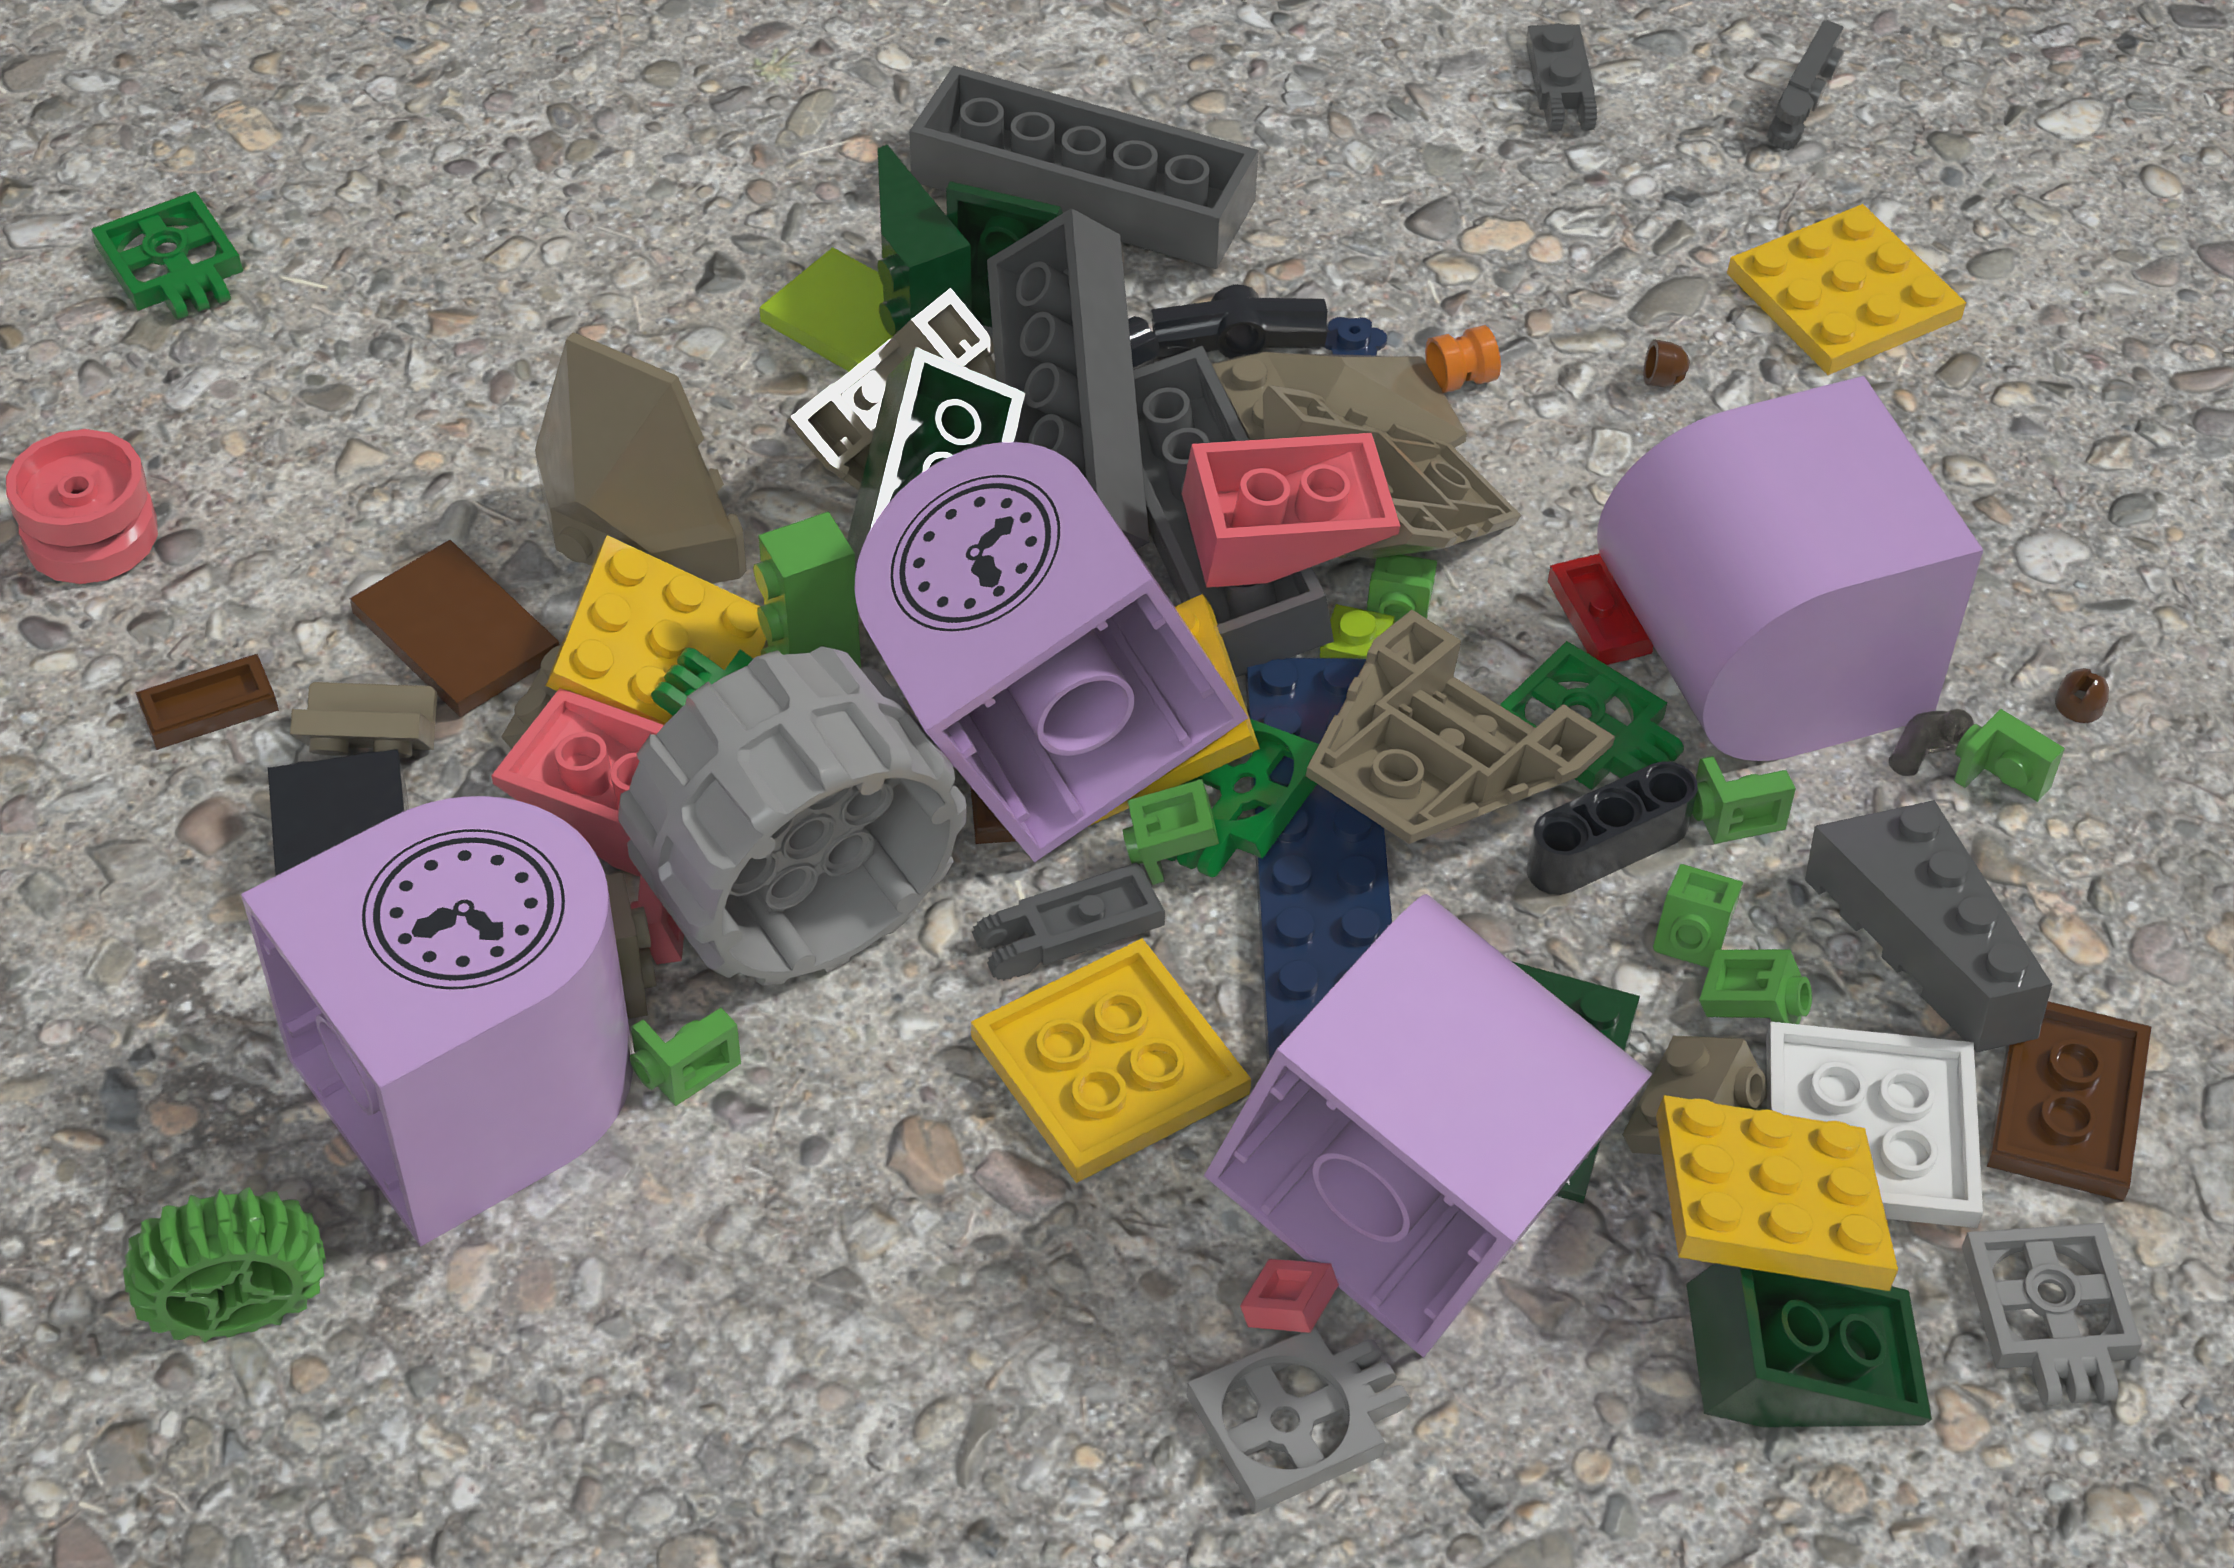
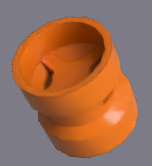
M1486 325L1465 329L1463 335L1456 337V339L1449 334L1428 338L1426 342V363L1443 393L1461 389L1465 381L1472 380L1476 384H1483L1495 381L1500 376L1501 359L1498 344L1492 331Z

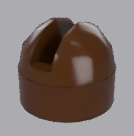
M1652 340L1644 362L1643 376L1646 385L1671 387L1676 386L1685 379L1686 372L1689 370L1690 360L1682 346L1668 341Z
M2087 668L2075 669L2068 673L2061 681L2055 697L2058 711L2067 719L2079 723H2090L2098 720L2103 715L2109 700L2107 681L2102 675L2098 676L2091 673V669ZM2078 690L2086 692L2083 699H2080L2074 694Z

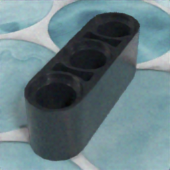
M1662 761L1654 763L1544 813L1537 819L1533 828L1527 861V876L1530 882L1537 889L1548 894L1562 895L1570 893L1678 843L1685 837L1689 829L1698 791L1697 780L1694 774L1685 766L1675 762Z

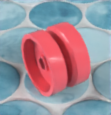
M80 429L53 434L34 442L16 457L6 475V496L13 517L18 523L19 536L25 554L37 571L56 581L75 584L107 581L133 569L150 553L157 539V516L152 498L147 491V482L141 459L129 442L110 432Z

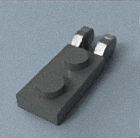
M1823 20L1779 99L1775 112L1777 114L1770 124L1767 134L1768 142L1772 143L1771 146H1776L1777 149L1789 150L1790 148L1794 149L1795 145L1800 141L1805 130L1803 122L1806 121L1811 111L1815 112L1827 86V82L1822 80V78L1824 77L1832 81L1845 51L1837 48V44L1844 26L1829 20Z
M1580 24L1528 25L1526 46L1539 109L1544 110L1548 130L1561 131L1565 121V109H1577L1581 129L1594 130L1597 120L1595 90Z
M1133 863L1019 900V905L997 911L994 915L989 914L987 917H982L983 919L977 921L976 926H973L972 934L978 947L981 946L982 949L987 948L989 950L990 948L996 949L999 945L1004 946L992 952L991 957H988L989 961L987 964L994 978L1005 981V979H1012L1014 976L1020 977L1029 974L1040 962L1046 965L1165 926V910L1140 864ZM1025 931L1027 932L1029 937L1016 941Z

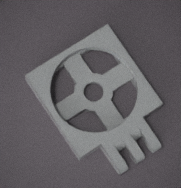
M2104 1223L1967 1232L1962 1250L1996 1369L2031 1366L2043 1405H2057L2061 1403L2062 1387L2059 1378H2063L2071 1403L2089 1402L2090 1384L2088 1376H2091L2099 1401L2117 1400L2119 1392L2118 1381L2112 1361L2135 1359L2142 1343ZM2024 1251L2030 1271L2026 1279L1995 1281L1992 1271L1994 1267L2004 1258ZM2056 1252L2076 1260L2086 1267L2092 1275L2075 1276L2069 1269L2060 1266ZM2044 1283H2053L2063 1290L2065 1299L2057 1304L2048 1303L2040 1297L2038 1287ZM2109 1304V1321L2104 1332L2101 1335L2081 1336L2074 1314L2077 1306ZM2032 1309L2036 1314L2043 1317L2049 1338L2034 1340L2021 1338L2009 1329L2004 1311Z
M1314 1327L1311 1333H1299L1188 1382L1187 1398L1254 1514L1383 1456L1385 1441L1374 1423L1403 1410L1410 1403L1411 1399L1402 1385H1396L1377 1393L1389 1387L1395 1381L1396 1374L1387 1362L1372 1366L1382 1356V1352L1374 1340L1363 1341L1332 1355L1316 1327ZM1293 1364L1301 1365L1316 1371L1325 1387L1299 1398L1292 1394H1286L1274 1372ZM1246 1385L1259 1407L1257 1416L1227 1430L1222 1415L1224 1400L1229 1392ZM1279 1410H1289L1297 1415L1299 1425L1292 1431L1282 1432L1272 1425L1271 1417ZM1342 1414L1348 1424L1346 1435L1338 1448L1330 1456L1324 1458L1312 1438L1313 1427ZM1269 1447L1279 1452H1285L1294 1469L1269 1467L1258 1463L1247 1455Z

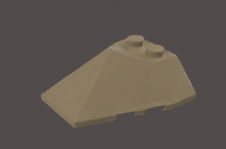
M951 288L911 319L891 339L834 385H829L786 420L826 469L857 490L860 489L887 377L915 347L996 380L995 363L991 356L994 353V345L991 338Z
M572 332L565 341L535 447L541 493L556 551L563 553L572 561L583 562L592 566L601 544L608 535L711 584L740 579L747 571L743 528L737 514L730 513L727 516L717 492L724 484L718 469L710 468L707 470L698 448L699 444L704 440V436L679 377L575 332Z
M1263 352L1211 363L1249 440L1264 439L1262 394L1268 385L1308 391L1322 396L1324 404L1331 412L1344 417L1350 407L1365 412L1368 419L1364 424L1388 432L1395 423L1451 444L1454 448L1466 442L1467 433L1422 356Z
M1268 385L1262 394L1264 439L1372 433L1400 523L1399 533L1338 558L1344 559L1347 556L1375 559L1443 549L1515 525L1521 517V514L1451 444L1395 423L1388 432L1364 424L1368 419L1365 412L1351 407L1345 417L1331 412L1324 404L1322 396L1308 391Z
M1413 610L1409 611L1374 639L1367 653L1366 662L1358 677H1354L1338 715H1334L1307 767L1306 777L1408 844H1411L1577 778L1613 746L1614 735L1564 704L1535 728L1455 678L1454 672L1462 640Z

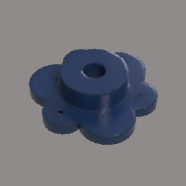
M1336 317L1328 323L1324 348L1332 350L1334 355H1377V351L1383 349L1387 344V334L1379 328L1372 327V322L1367 318Z

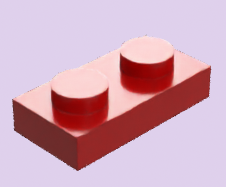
M1600 553L1550 565L1547 582L1589 655L1606 665L1652 654L1654 645L1601 558Z

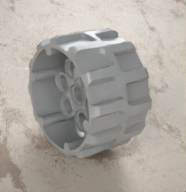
M823 646L810 653L783 655L777 650L757 656L746 667L721 678L712 685L708 681L687 696L686 704L656 735L650 734L638 751L637 757L640 762L632 778L630 789L620 795L618 821L631 839L627 843L629 858L705 965L716 973L731 978L738 972L751 976L763 986L784 984L788 978L802 976L825 969L827 972L850 962L849 958L864 950L884 935L894 933L911 918L910 913L917 907L930 889L944 879L954 862L951 853L957 834L966 824V799L954 784L955 774L953 765L928 736L921 724L880 672L869 667L859 668L847 652Z

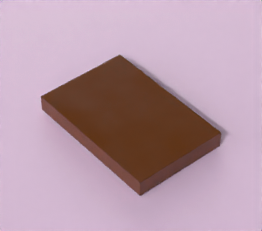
M451 540L446 541L349 598L353 614L426 685L433 687L437 691V695L459 717H462L540 669L545 655L554 647L560 645L559 640Z
M2048 1001L2038 1039L2006 1046L1986 1167L2124 1201L2131 1183L2152 1026Z

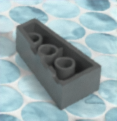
M1935 800L1816 825L1814 827L1805 881L1819 895L1827 891L1841 905L1839 915L1855 931L1864 928L1883 947L1881 957L1897 973L1904 971L1910 974L1923 987L1921 997L1965 1041L1974 1042V1050L1976 1052L2038 1039L2052 983Z

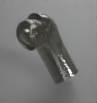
M1959 708L1949 711H1930L1917 714L1906 724L1888 761L1890 767L1902 776L1915 775L1927 754L1951 751L1957 748L1964 734L1974 725L1972 717L1968 712Z

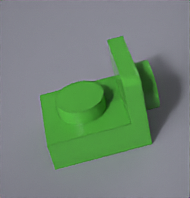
M1406 555L1376 558L1375 568L1371 573L1367 611L1395 616V623L1411 610L1427 619L1438 560Z
M2000 709L1983 727L1978 724L1972 725L1960 740L1955 755L1961 758L1954 782L1966 788L1986 769L2006 785L2016 788L2038 802L2052 787L2065 748Z
M1714 756L1700 758L1696 774L1698 791L1692 814L1697 821L1704 822L1714 844L1786 830L1796 790L1787 770L1762 775L1750 774L1737 780L1726 782Z
M1202 779L1128 800L1133 826L1122 829L1126 849L1132 864H1144L1152 885L1165 882L1161 860L1219 844L1208 793Z
M1680 863L1666 895L1653 944L1654 951L1709 968L1714 951L1722 950L1728 926L1738 904L1743 881Z
M1790 949L1715 950L1699 1001L1707 1017L1770 1018L1772 1022L1800 1025L1801 1018L1807 1016L1810 1012L1812 990L1809 979L1801 975Z
M722 1008L717 1009L702 1020L687 1023L675 1034L674 1038L666 1043L643 1019L631 1026L634 1053L630 1055V1062L633 1070L648 1089L653 1090L658 1087L675 1106L741 1064L737 1024Z

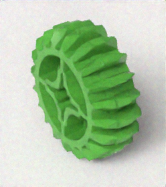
M247 1187L238 1194L224 1195L219 1189L215 1196L203 1199L189 1195L188 1204L181 1207L171 1205L162 1207L161 1218H149L142 1221L141 1232L128 1239L129 1251L125 1255L126 1267L123 1269L125 1291L129 1292L130 1304L135 1309L137 1320L149 1322L152 1332L163 1333L170 1331L174 1340H182L193 1335L199 1336L205 1343L212 1337L226 1336L229 1338L240 1333L258 1331V1328L268 1324L281 1325L286 1313H299L307 1309V1299H311L320 1293V1279L325 1276L323 1264L326 1263L323 1241L320 1238L319 1228L314 1223L312 1213L302 1211L299 1200L287 1199L281 1201L277 1191H269L261 1196H255L251 1188Z

